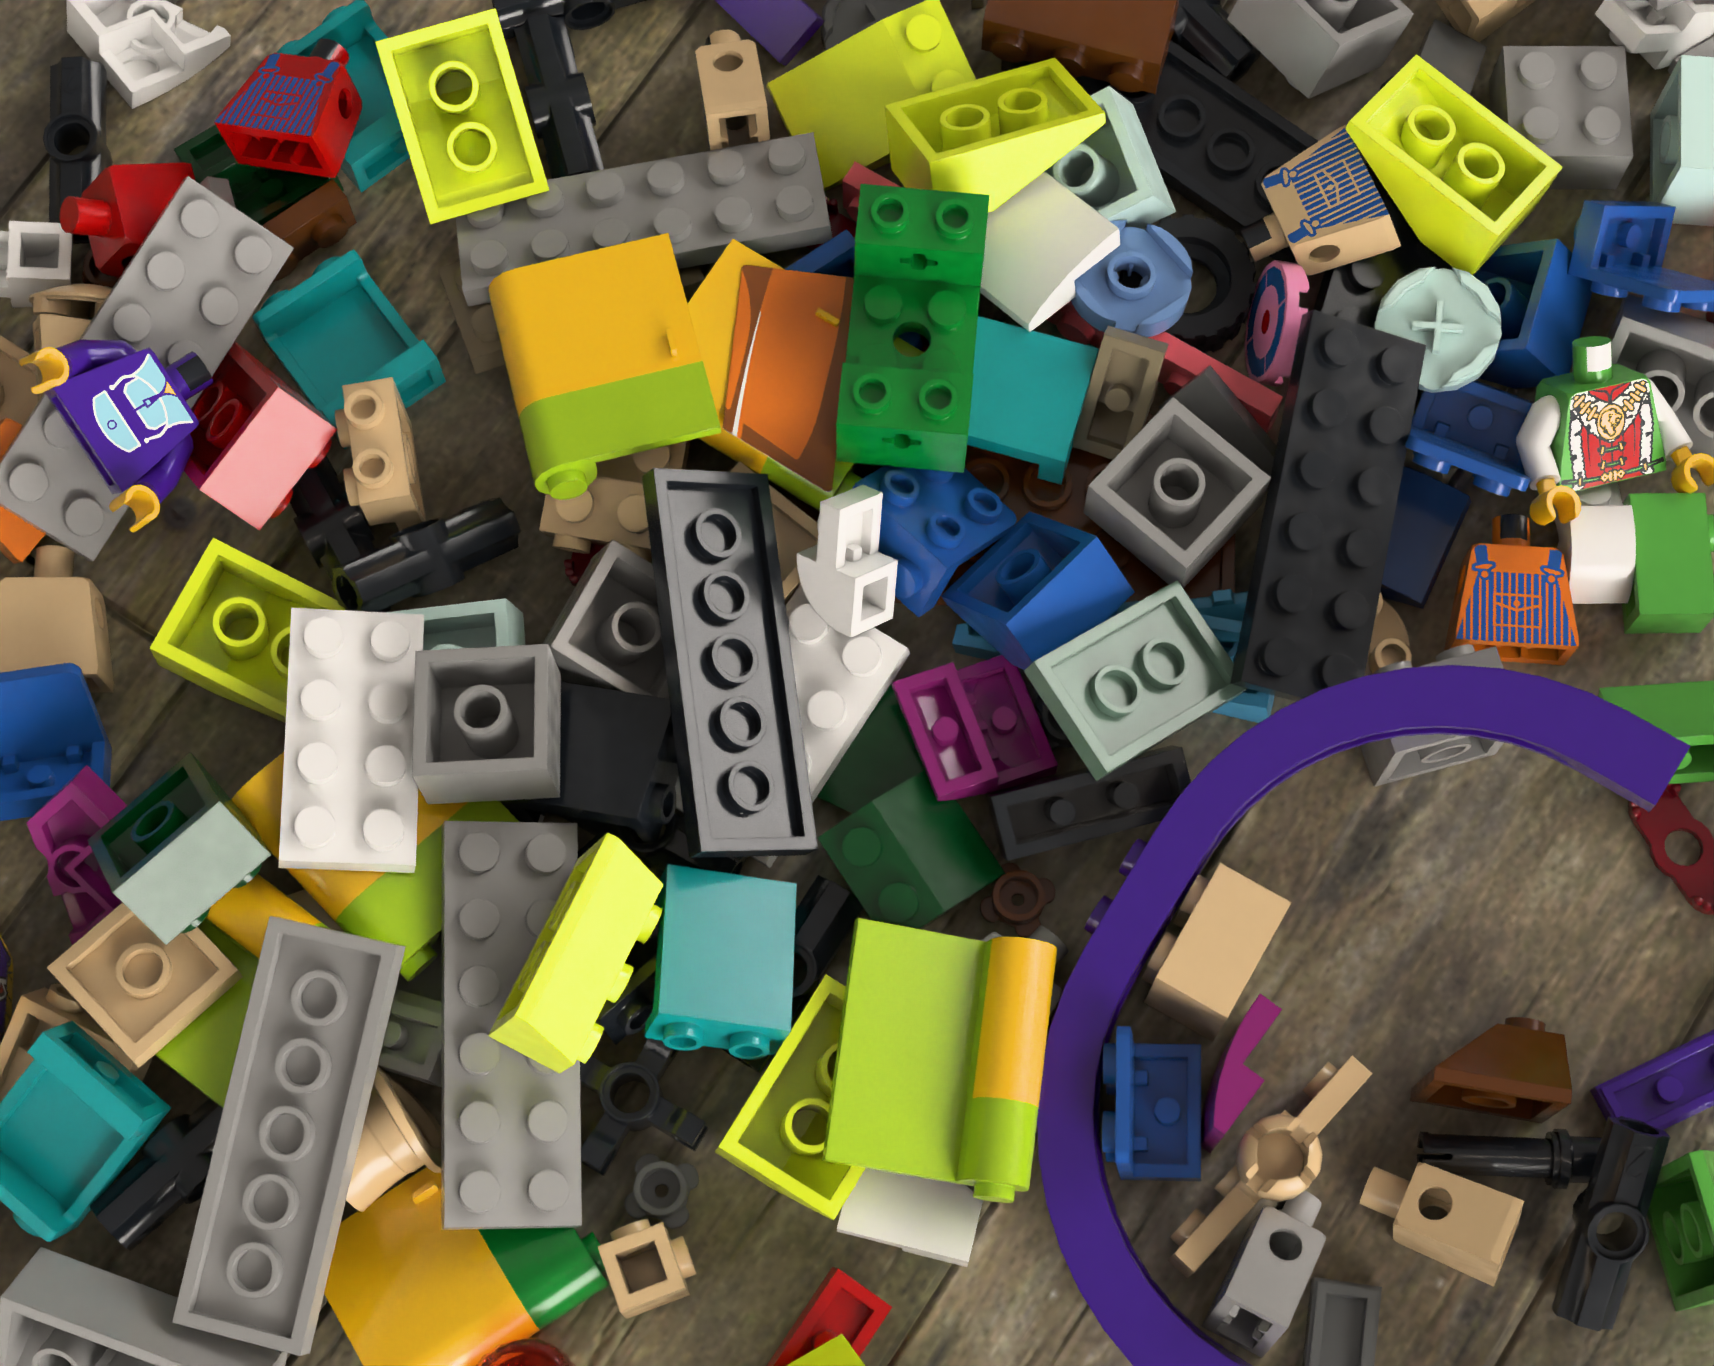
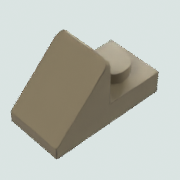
M1109 325L1107 326L1072 447L1114 459L1144 428L1157 390V381L1169 344Z

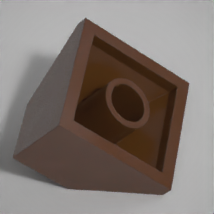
M1508 1017L1505 1019V1024L1497 1023L1436 1065L1411 1088L1410 1101L1542 1124L1571 1104L1572 1084L1565 1035L1546 1032V1024L1539 1020L1524 1017Z

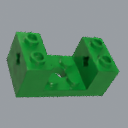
M861 184L855 235L854 283L846 362L842 363L836 422L837 462L964 473L989 195ZM905 332H917L928 340L930 346L925 353L916 357H909L898 352L893 343L899 335Z

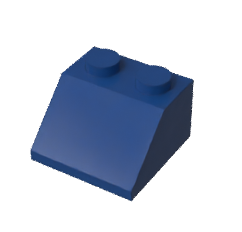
M1558 238L1501 245L1473 275L1488 286L1500 307L1502 335L1495 359L1479 377L1480 379L1513 389L1537 387L1544 378L1570 372L1573 362L1572 341L1580 337L1592 291H1590L1592 281L1568 274L1572 252Z
M1029 511L1013 526L1009 533L996 542L941 597L956 614L1012 665L1025 670L1035 660L1115 616L1118 608L1135 591L1097 536Z

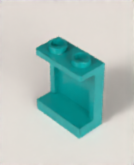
M355 0L348 6H341L331 11L320 26L300 40L286 43L276 53L308 57L320 39L333 40L348 52L350 59L345 68L362 99V111L343 159L341 170L362 193L409 159L410 156L375 43L388 37L375 23L369 5L364 0Z
M351 250L341 257L334 256L323 261L316 267L311 277L293 289L282 290L270 296L263 303L261 310L252 317L263 341L309 403L335 427V410L344 409L343 385L393 377L406 409L446 382L437 356L424 339L419 341L370 277L363 260L355 250ZM336 431V432L334 433V436H335V438L338 440V442L340 443L339 437H338V432Z
M978 316L967 445L1039 464L1037 478L1062 485L1099 348L1036 331L1029 333L1025 328Z
M668 864L659 879L664 885L654 903L663 908L658 924L654 1003L652 1013L645 1023V1038L662 1040L665 1046L675 1050H695L702 1046L728 1049L731 1055L741 1059H760L767 1055L775 1054L791 1032L797 883Z
M73 1020L41 1033L27 1051L34 1060L0 1103V1201L13 1212L14 1220L24 1231L33 1236L42 1237L47 1242L61 1237L81 1224L91 1211L89 1206L107 1191L171 1109L166 1102Z

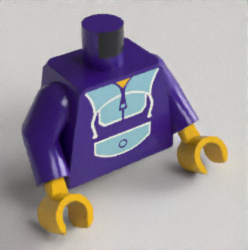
M80 339L58 348L46 347L22 357L19 360L20 367L33 363L42 373V382L30 388L32 393L40 394L45 392L111 493L123 492L110 502L109 509L114 512L124 504L132 508L136 516V522L129 527V530L133 533L155 519L160 512V504L177 486L194 449L190 433L199 425V422L186 400L213 384L211 374L199 356L191 351L164 368L150 347L137 352L124 340Z

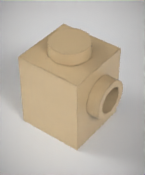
M644 1219L627 1224L610 1233L611 1242L597 1246L619 1311L626 1319L690 1295L685 1278L696 1275V1270L683 1236L671 1240L663 1222L651 1226L649 1220Z

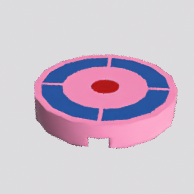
M1279 260L1272 261L1266 265L1255 288L1246 323L1245 361L1249 378L1261 385L1278 387L1284 383L1282 377L1289 378L1291 375L1302 315L1308 312V308L1299 307V292L1308 293L1309 281L1305 270L1296 263Z

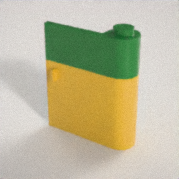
M426 1167L377 1198L365 1211H357L341 1222L324 1294L363 1366H486L607 1287L609 1282L603 1274L606 1270L597 1247L601 1244L593 1231L581 1238L575 1228L441 1230V1173H435Z

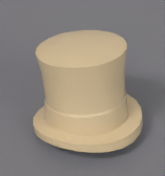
M378 1066L346 1198L349 1204L361 1212L365 1211L397 1181L423 1165L435 1173H441V1126L429 1110L409 1090Z

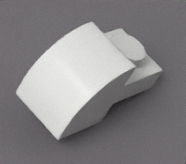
M1604 0L1595 13L1610 29V38L1617 46H1625V51L1629 53H1640L1655 70L1670 66L1673 59L1705 42L1714 34V0H1684L1659 11H1656L1647 0Z
M9 221V231H0V297L10 298L12 308L33 307L32 303L29 302L31 294L53 287L71 285L73 234L65 233L60 223Z
M1618 482L1575 491L1581 502V511L1574 520L1562 524L1558 519L1557 509L1553 505L1559 537L1557 549L1561 550L1564 554L1572 603H1628L1633 585L1636 558V536L1632 505H1623Z
M865 485L821 501L820 514L817 521L818 543L797 553L799 579L812 608L829 626L849 637H853L893 619L898 560L878 552L883 493Z

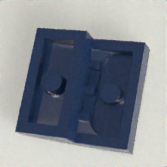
M1406 466L1403 467L1380 590L1383 598L1424 609L1471 504L1469 495Z

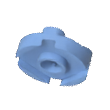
M1127 220L1110 221L1119 228L1121 245L1074 280L1076 293L1071 303L1087 323L1104 333L1109 325L1145 337L1158 335L1172 327L1184 313L1192 289L1191 277L1193 270L1191 259L1183 245L1161 227L1147 223L1146 230L1137 227H1126ZM1126 270L1128 276H1131L1132 271H1135L1143 279L1138 288H1129L1118 282L1119 275L1117 272Z

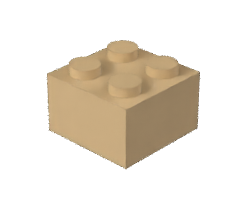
M1222 863L1217 867L1211 880L1198 875L1173 924L1182 928L1179 937L1166 931L1147 965L1148 967L1142 980L1152 986L1144 1003L1207 1039L1214 1041L1292 902Z

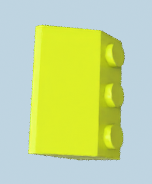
M607 832L577 859L488 1034L489 1037L559 1074L573 1066L576 1060L585 1064L591 1057L604 1030L603 1026L595 1022L606 1000L616 1003L632 975L634 967L626 964L625 961L635 941L644 944L648 940L663 911V908L654 903L664 884L616 836Z
M826 974L716 1148L715 1153L768 1187L834 1220L865 1168L822 1161L846 986Z

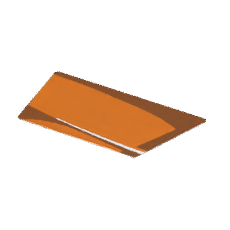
M744 265L741 272L723 428L822 490L830 492L833 487L836 459V422L842 363L846 362L854 279L844 276ZM821 308L840 320L839 325L835 327L816 316L817 309Z

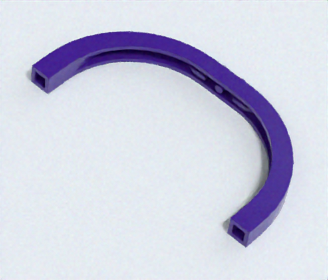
M1461 665L1403 668L1362 676L1322 689L1280 709L1244 732L1212 759L1185 788L1158 825L1148 843L1140 838L1135 841L1119 869V873L1127 877L1114 900L1105 895L1100 899L1084 927V930L1091 933L1092 936L1064 987L1050 1026L1045 1049L1037 1118L1038 1154L1046 1205L1060 1250L1080 1293L1101 1327L1133 1366H1252L1200 1330L1173 1304L1151 1277L1133 1248L1118 1216L1107 1181L1100 1133V1098L1104 1043L1110 1042L1121 1008L1137 977L1184 901L1195 879L1232 827L1271 790L1304 768L1354 747L1402 736L1444 734L1472 736L1509 743L1545 755L1568 766L1648 812L1657 804L1691 747L1690 745L1633 713L1592 693L1545 677L1501 668Z

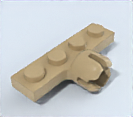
M1353 1055L1339 1070L1328 1061L1302 1090L1312 1100L1297 1117L1284 1110L1281 1114L1261 1118L1247 1130L1237 1146L1236 1164L1215 1187L1224 1198L1207 1217L1196 1208L1170 1237L1179 1248L1168 1261L1188 1279L1260 1199L1281 1202L1294 1199L1309 1188L1321 1170L1323 1154L1317 1135L1373 1073Z

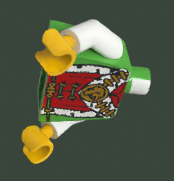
M1588 336L1572 341L1573 372L1544 378L1536 387L1535 402L1532 404L1516 437V446L1525 474L1531 478L1529 483L1530 489L1538 490L1539 496L1530 505L1529 514L1532 520L1540 525H1546L1555 520L1556 514L1553 505L1557 509L1558 519L1562 524L1577 518L1581 511V502L1575 491L1665 471L1666 461L1673 460L1676 465L1671 473V483L1678 493H1694L1698 490L1696 482L1691 477L1690 468L1698 472L1701 481L1709 487L1714 484V458L1704 453L1692 455L1689 450L1693 446L1691 438L1656 385L1640 372L1620 364H1612L1611 339L1603 336Z

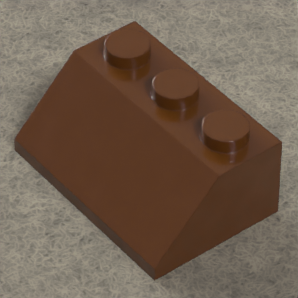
M987 0L983 18L981 50L992 52L996 57L1008 62H1022L1024 60L1037 63L1055 57L1073 77L1086 76L1106 81L1116 89L1125 92L1145 91L1156 94L1174 32L1179 0Z

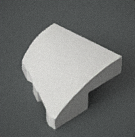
M66 0L67 32L91 61L101 62L107 72V80L132 109L157 98L185 82L230 47L231 35L225 28L217 25L210 33L183 20V8L166 0Z
M865 1168L842 1206L837 1232L900 1247L905 1252L967 1267L983 1200L974 1198L973 1191L963 1184Z

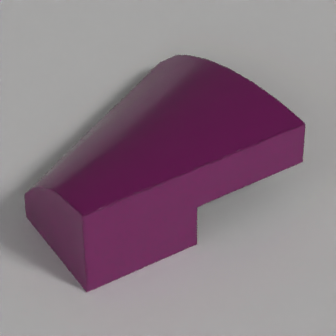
M88 765L80 770L26 822L36 849L43 853L47 859L49 869L46 877L53 896L61 895L73 927L72 931L68 934L72 945L122 903L112 893L87 840L128 805Z

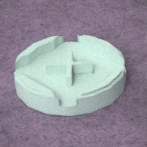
M1436 267L1419 268L1397 280L1382 298L1375 321V329L1426 345L1418 389L1430 393L1458 390L1478 379L1495 359L1502 335L1500 307L1488 286L1469 272L1452 268V270L1445 268L1436 269Z

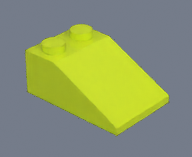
M925 0L876 22L768 82L766 87L789 136L814 132L824 191H827L842 184V180L854 162L870 170L890 163L884 105L976 80V77L940 0Z
M496 8L375 42L430 224L549 191Z
M1417 54L1345 127L1420 242L1453 268L1467 271L1472 275L1479 270L1531 214L1563 168Z
M1055 57L884 105L891 170L904 187L989 195L988 212L996 210L1106 124L1105 112Z
M212 538L149 649L159 666L214 694L286 723L291 608L345 610V608L340 606L336 599Z

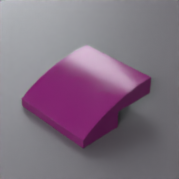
M1002 655L956 670L954 663L951 662L892 683V688L937 802L991 793L1056 774L1057 761L1017 666L1012 665Z
M1262 994L1258 995L1231 1036L1212 1076L1201 1120V1147L1209 1153L1217 1146L1265 1081L1243 1064L1282 1011L1281 1008Z

